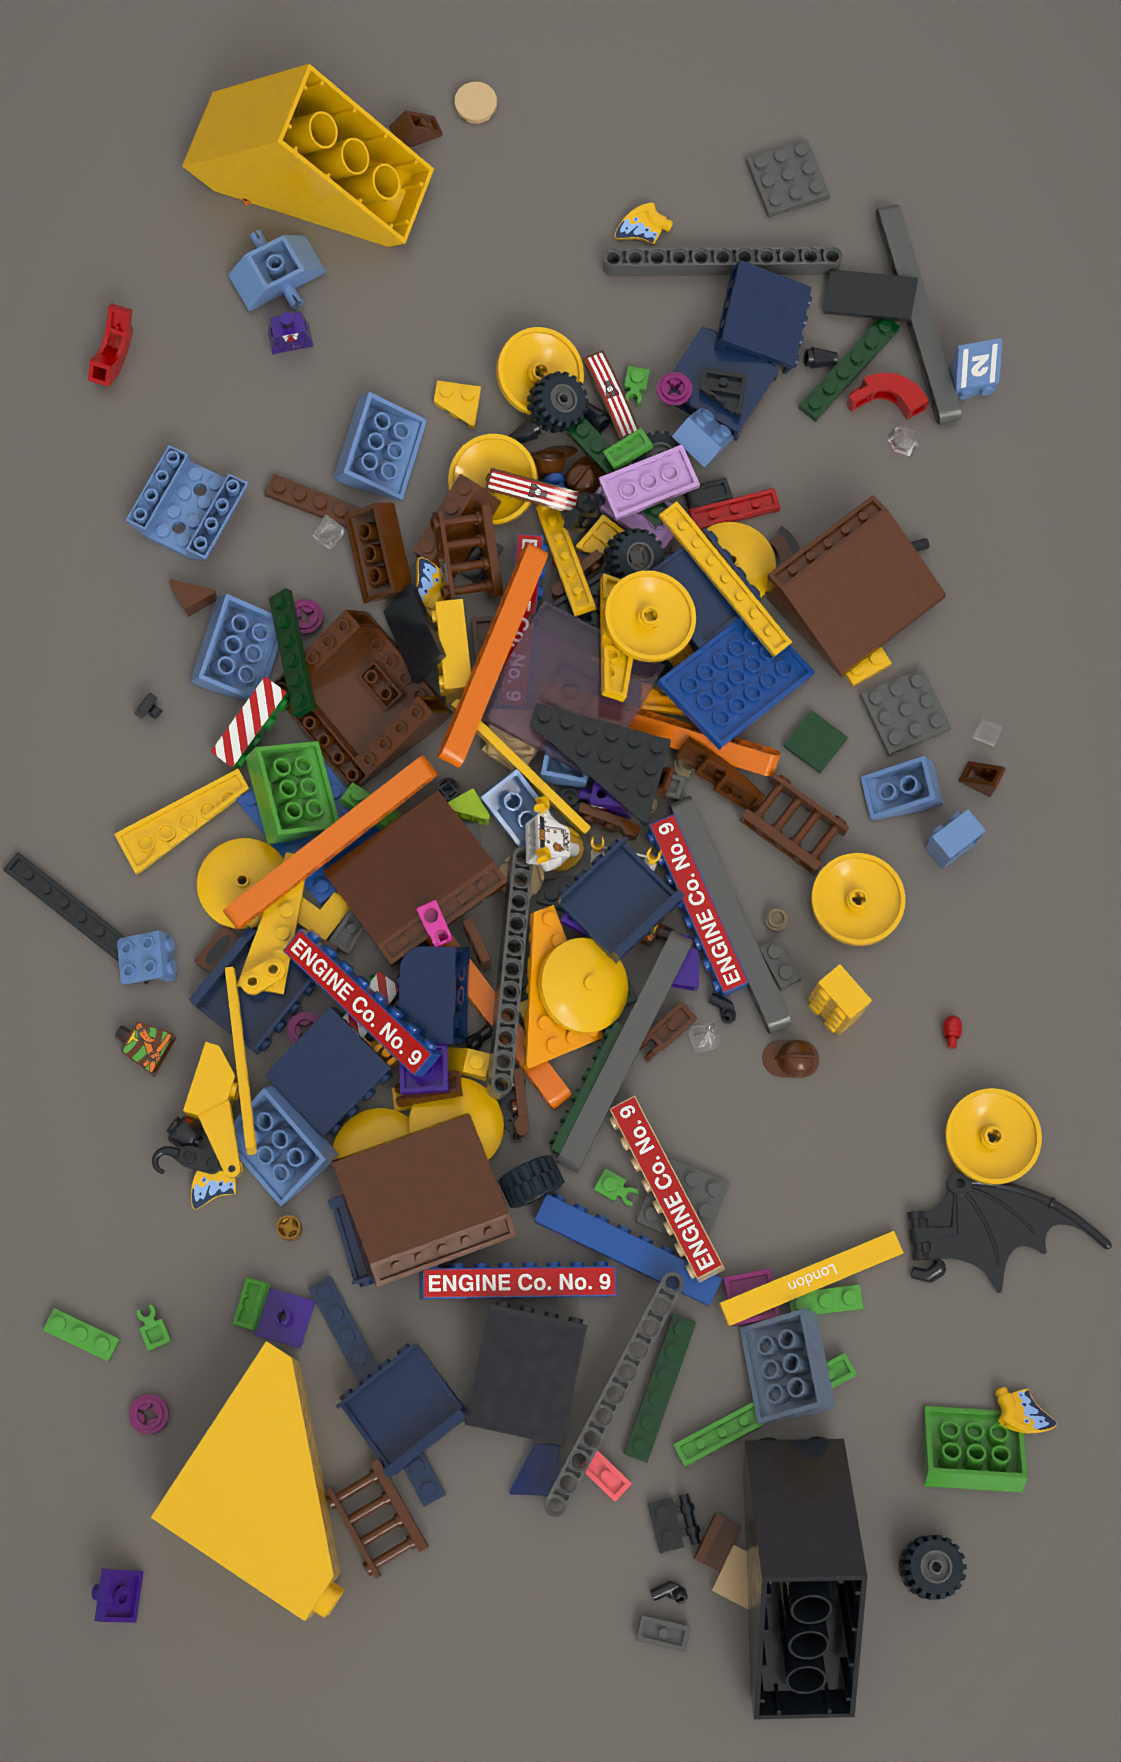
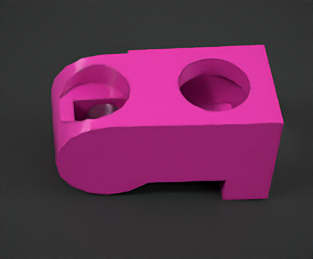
M432 900L415 909L435 948L453 940L436 900Z

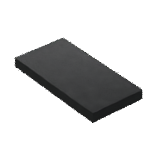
M831 269L823 313L911 322L918 278Z
M409 583L383 613L413 683L420 684L446 657V653L416 585Z

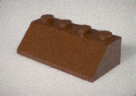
M459 474L437 512L443 511V517L448 518L473 514L475 507L490 505L493 517L502 502L479 484ZM429 523L412 551L417 557H424L440 568L435 532L432 531ZM475 523L445 527L447 541L477 537V534H479L478 526ZM474 547L449 550L450 564L465 562ZM458 572L452 573V577L455 578Z
M394 502L373 503L344 515L363 602L371 603L397 597L409 583L412 584Z

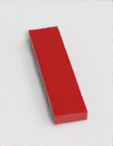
M771 488L689 509L688 514L702 531L704 528L718 523L738 522L778 512L781 507L775 489Z

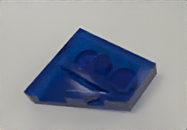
M559 1445L533 1446L510 1489L511 1495L548 1496L558 1477Z

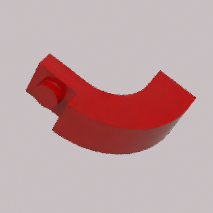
M113 303L108 306L105 335L99 351L90 360L88 381L109 387L117 378L127 356L132 338V309Z
M877 373L863 378L861 387L854 389L849 394L846 405L852 412L870 401L885 399L896 404L908 420L925 411L929 399L922 389L910 379L894 373Z

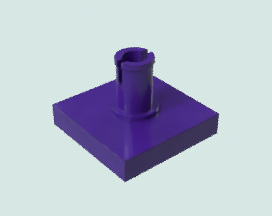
M435 1043L437 1046L436 1050L441 1056L423 1077L414 1076L399 1062L401 1095L449 1092L448 1044Z
M269 1288L260 1322L254 1335L301 1349L316 1301Z
M102 1568L100 1584H96L91 1592L92 1598L97 1600L94 1621L136 1623L144 1571Z

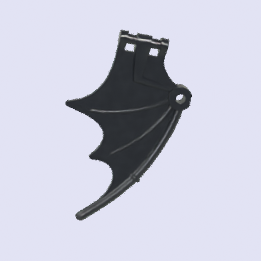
M953 1173L948 1177L946 1181L948 1192L937 1207L927 1211L907 1212L912 1228L909 1229L911 1244L914 1246V1253H912L913 1261L941 1258L969 1262L981 1269L990 1278L997 1293L1002 1292L1004 1271L1012 1251L1017 1247L1025 1246L1033 1248L1041 1254H1046V1235L1053 1226L1069 1225L1086 1232L1106 1250L1112 1247L1109 1239L1077 1213L1056 1201L1055 1197L1050 1198L1035 1190L1012 1183L1000 1185L979 1183L963 1173ZM956 1180L962 1182V1188L956 1186ZM927 1218L928 1227L921 1228L920 1219ZM930 1242L931 1252H924L923 1243Z

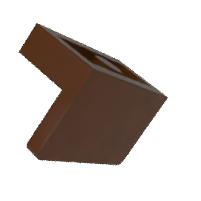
M714 1513L693 1558L717 1571H721L741 1526L718 1513Z

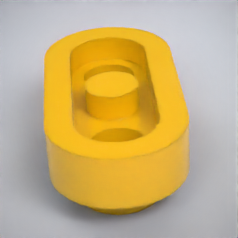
M270 958L244 973L241 978V987L244 992L249 995H257L280 982L286 973L283 962L276 958ZM271 966L278 968L275 974L269 972ZM255 978L257 980L256 985L250 986L248 984L249 979Z

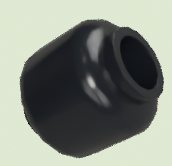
M177 1116L166 1131L169 1133L168 1141L176 1147H198L203 1140V1137L200 1136L202 1126L189 1116L181 1118Z

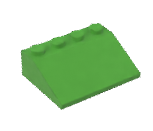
M319 741L255 747L245 757L267 844L290 842L318 835L339 820Z
M924 1406V1486L1023 1492L1028 1479L1024 1433L1012 1431L1000 1425L998 1420L1001 1416V1410Z

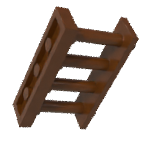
M477 506L473 514L448 518L443 517V511L432 513L430 526L432 531L435 532L442 586L440 588L442 599L445 601L456 600L455 596L483 591L488 594V597L503 596L491 506ZM472 523L478 526L479 534H477V537L447 541L445 527ZM474 546L481 548L482 557L480 560L450 564L449 550ZM482 569L484 571L485 580L482 583L454 587L452 573Z
M774 773L769 782L774 787L756 810L750 811L746 809L740 822L814 876L822 864L819 861L821 853L837 832L844 837L849 827L843 818L837 815L834 817L793 787L785 776H778ZM783 792L793 800L777 821L769 825L763 820V815L778 795ZM801 805L811 814L794 837L788 839L782 834L781 829ZM820 819L830 828L814 849L806 852L800 847V843L817 820Z
M379 1459L370 1463L372 1469L369 1470V1474L338 1493L334 1491L333 1487L327 1489L329 1495L326 1496L332 1510L337 1508L366 1561L362 1564L369 1576L374 1575L375 1578L381 1576L378 1568L407 1550L417 1548L421 1552L429 1547L393 1481L384 1474L383 1470L385 1467ZM380 1482L385 1490L381 1492L382 1495L348 1515L341 1502L370 1484ZM386 1504L388 1506L393 1504L397 1512L393 1515L394 1518L366 1535L359 1536L353 1525L354 1523ZM398 1526L400 1528L405 1526L409 1533L406 1536V1540L372 1559L366 1546Z

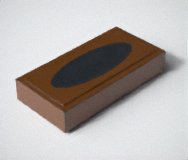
M223 925L195 959V963L210 974L240 936Z

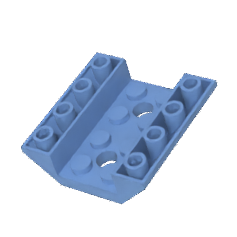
M168 445L125 521L150 541L188 559L207 560L249 483L229 473L226 478L191 462L189 454ZM199 487L207 489V492L202 496L195 494V490ZM176 525H184L186 527L184 532L177 534L173 531Z

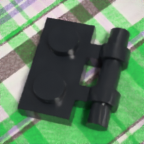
M583 492L577 496V501L580 504L578 508L573 507L566 515V521L563 525L569 532L587 533L601 516V513L598 512L599 509L606 502L605 497L599 493Z
M688 1493L679 1495L681 1506L674 1507L672 1498L648 1503L660 1553L683 1548L682 1537L689 1536L691 1545L701 1543L699 1537L700 1527L696 1525L693 1510H695L694 1503L690 1502ZM683 1513L687 1528L680 1529L676 1515Z

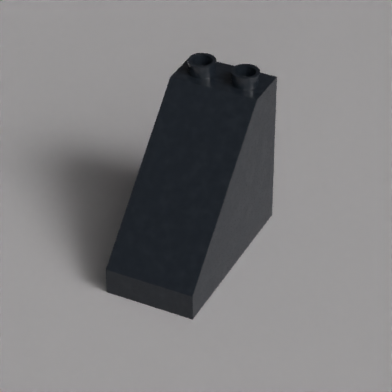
M815 1436L809 1439L777 1440L766 1437L759 1440L745 1441L743 1487L753 1718L756 1720L855 1717L868 1576L844 1438L826 1439Z

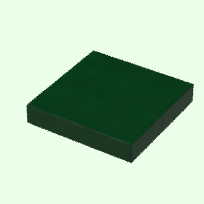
M811 710L783 747L820 774L848 737Z

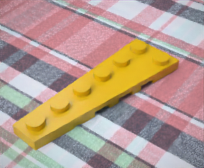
M603 573L600 578L601 695L624 702L627 697L633 658L621 652L613 644L607 634L603 617L606 599L613 587L621 579Z
M236 769L115 833L114 835L135 874H140L234 803L239 796L249 790V787L239 769Z
M286 852L283 862L290 858L293 853ZM305 880L264 911L238 980V987L242 988L241 978L244 973L270 958H276L283 962L286 969L285 976L280 982L264 990V992L284 995L291 958L283 950L296 933ZM276 966L269 968L271 974H275L278 971ZM251 978L248 981L250 986H254L257 983L255 978Z

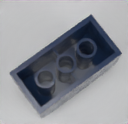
M420 946L411 949L403 957L400 965V974H398L396 980L397 988H399L396 1008L403 1013L404 1016L402 1018L407 1023L411 1022L420 1029L419 1034L424 1039L428 1038L434 1043L440 1044L466 1042L470 947L440 946L435 948L434 946Z

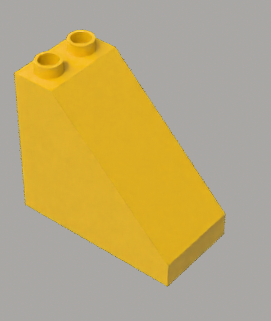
M310 64L212 92L182 165L183 168L215 192L240 200L244 198L250 200L252 204L386 247L406 243L434 171L432 166Z
M266 1341L151 1518L306 1621L314 1613L323 1618L327 1615L329 1616L345 1589L335 1583L341 1569L301 1363L280 1348Z

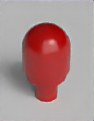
M955 1015L946 1017L943 1022L944 1038H947V1048H957V1039H960L962 1035V1021Z

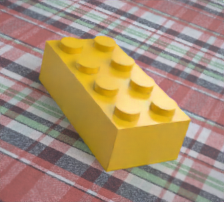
M463 599L435 602L436 610H432L433 626L446 653V657L437 665L441 696L446 697V703H453L456 699L460 700L471 674Z
M840 964L817 983L807 1000L810 1003L808 1004L809 1009L816 1016L820 1015L825 1020V1027L831 1033L835 1032L838 1036L858 1020L872 1002L871 998Z

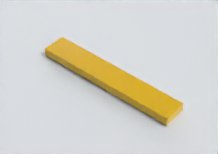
M535 506L574 617L596 610L569 532L563 527L565 521L561 511Z

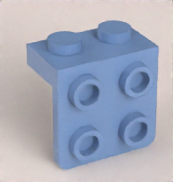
M158 930L118 940L120 981L122 984L129 985L153 979L166 982L176 981L175 941L171 934Z

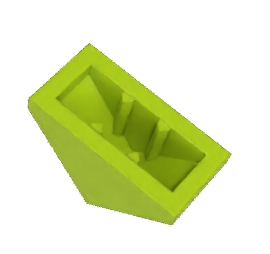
M474 788L448 802L460 819L472 822L479 821V824L489 826L490 815Z

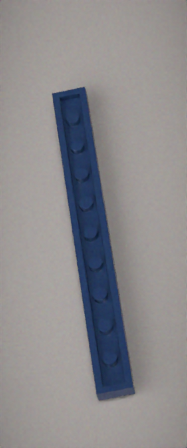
M328 1277L310 1287L309 1290L357 1381L359 1382L368 1374L375 1375L380 1371L377 1368L378 1365L332 1278ZM424 1453L404 1468L424 1507L446 1495Z

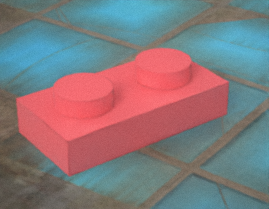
M597 1450L586 1474L616 1502L632 1483ZM586 1460L579 1467L584 1466Z

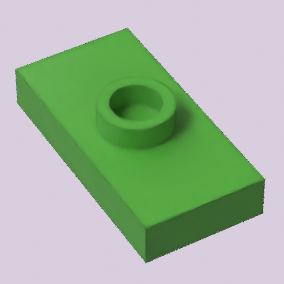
M639 428L604 450L603 453L613 469L617 471L654 447L643 429Z
M246 1277L232 1325L257 1331L270 1283Z

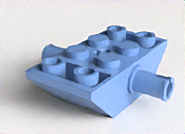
M256 230L258 236L253 232L249 237L256 249L241 258L228 274L229 279L249 312L282 295L287 299L291 309H297L295 304L297 303L298 307H300L304 301L295 288L327 273L326 269L306 236L282 235L268 243L263 232Z

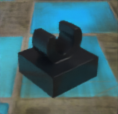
M149 693L134 714L141 719L146 714L156 719L163 710L154 705L157 697Z

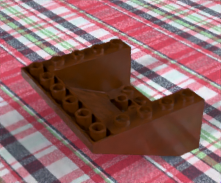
M874 495L770 572L767 583V600L841 678L946 596L945 591L891 513Z
M345 610L304 651L316 709L300 718L293 716L290 704L286 709L313 742L319 741L322 754L350 786L353 782L359 787L364 786L433 733L453 714L425 679L420 684L413 683L399 648L371 614L366 611ZM283 673L274 683L288 693Z
M439 791L433 793L323 871L391 967L400 962L411 949L416 948L430 938L415 910L416 908L436 900L448 925L484 898L488 899L504 888L508 882L492 858Z
M469 1113L331 1161L367 1275L377 1287L516 1236L508 1209Z

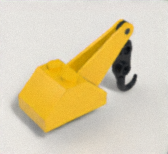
M205 1042L183 1109L187 1116L201 1121L214 1152L194 1146L161 1147L152 1156V1166L160 1174L165 1173L158 1164L160 1157L163 1155L171 1156L186 1168L211 1175L223 1171L227 1177L234 1179L241 1174L242 1168L232 1110L234 1101H238L240 1098L238 1078L225 1053L218 1045Z

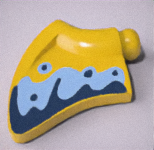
M646 203L632 210L622 220L615 232V239L641 240L654 246L662 230L666 232L671 230L673 221L658 213L654 203Z
M418 557L416 561L415 585L429 617L432 619V610H436L435 602L445 601L440 593L442 586L440 568L428 559Z
M240 1161L241 1168H242L241 1173H242V1172H243V1167H242L243 1164H242V1161ZM197 1171L191 1189L192 1208L198 1209L222 1195L236 1194V1178L227 1177L223 1171L213 1175Z
M1001 1387L995 1391V1395L998 1398L997 1402L1001 1408V1416L998 1422L1003 1427L1020 1433H1041L1056 1427L1057 1422L1036 1404L1029 1389L1008 1393L1006 1387Z

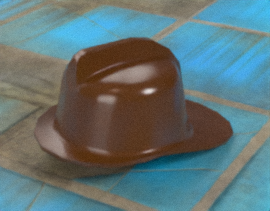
M558 445L530 452L537 467L538 477L545 478L550 474L561 473L566 459L576 455L578 450L573 446Z
M588 456L577 460L564 475V485L566 488L576 492H589L593 494L601 486L599 477L605 474Z
M802 1040L774 1041L766 1047L762 1057L766 1070L777 1077H808L816 1071L819 1065V1055L815 1047L809 1042Z

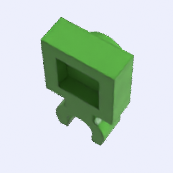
M628 366L624 390H628L625 395L628 403L630 398H636L637 407H640L642 402L641 393H646L649 369Z
M606 1168L594 1188L595 1192L613 1202L619 1196L622 1202L630 1207L633 1203L627 1200L626 1195L628 1193L638 1195L639 1193L633 1187H623L626 1180Z
M151 1304L149 1305L151 1313L148 1317H144L140 1309L137 1310V1317L145 1323V1326L139 1328L148 1351L172 1342L164 1320L161 1318L156 1321L157 1311Z

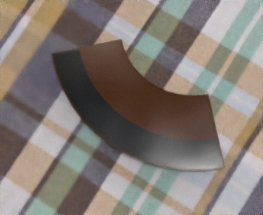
M781 525L770 541L772 549L778 556L779 566L800 550L794 536Z

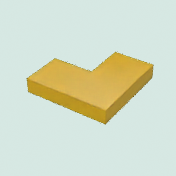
M336 892L332 894L320 910L302 897L298 924L308 931L314 930L322 939L327 941L350 909Z

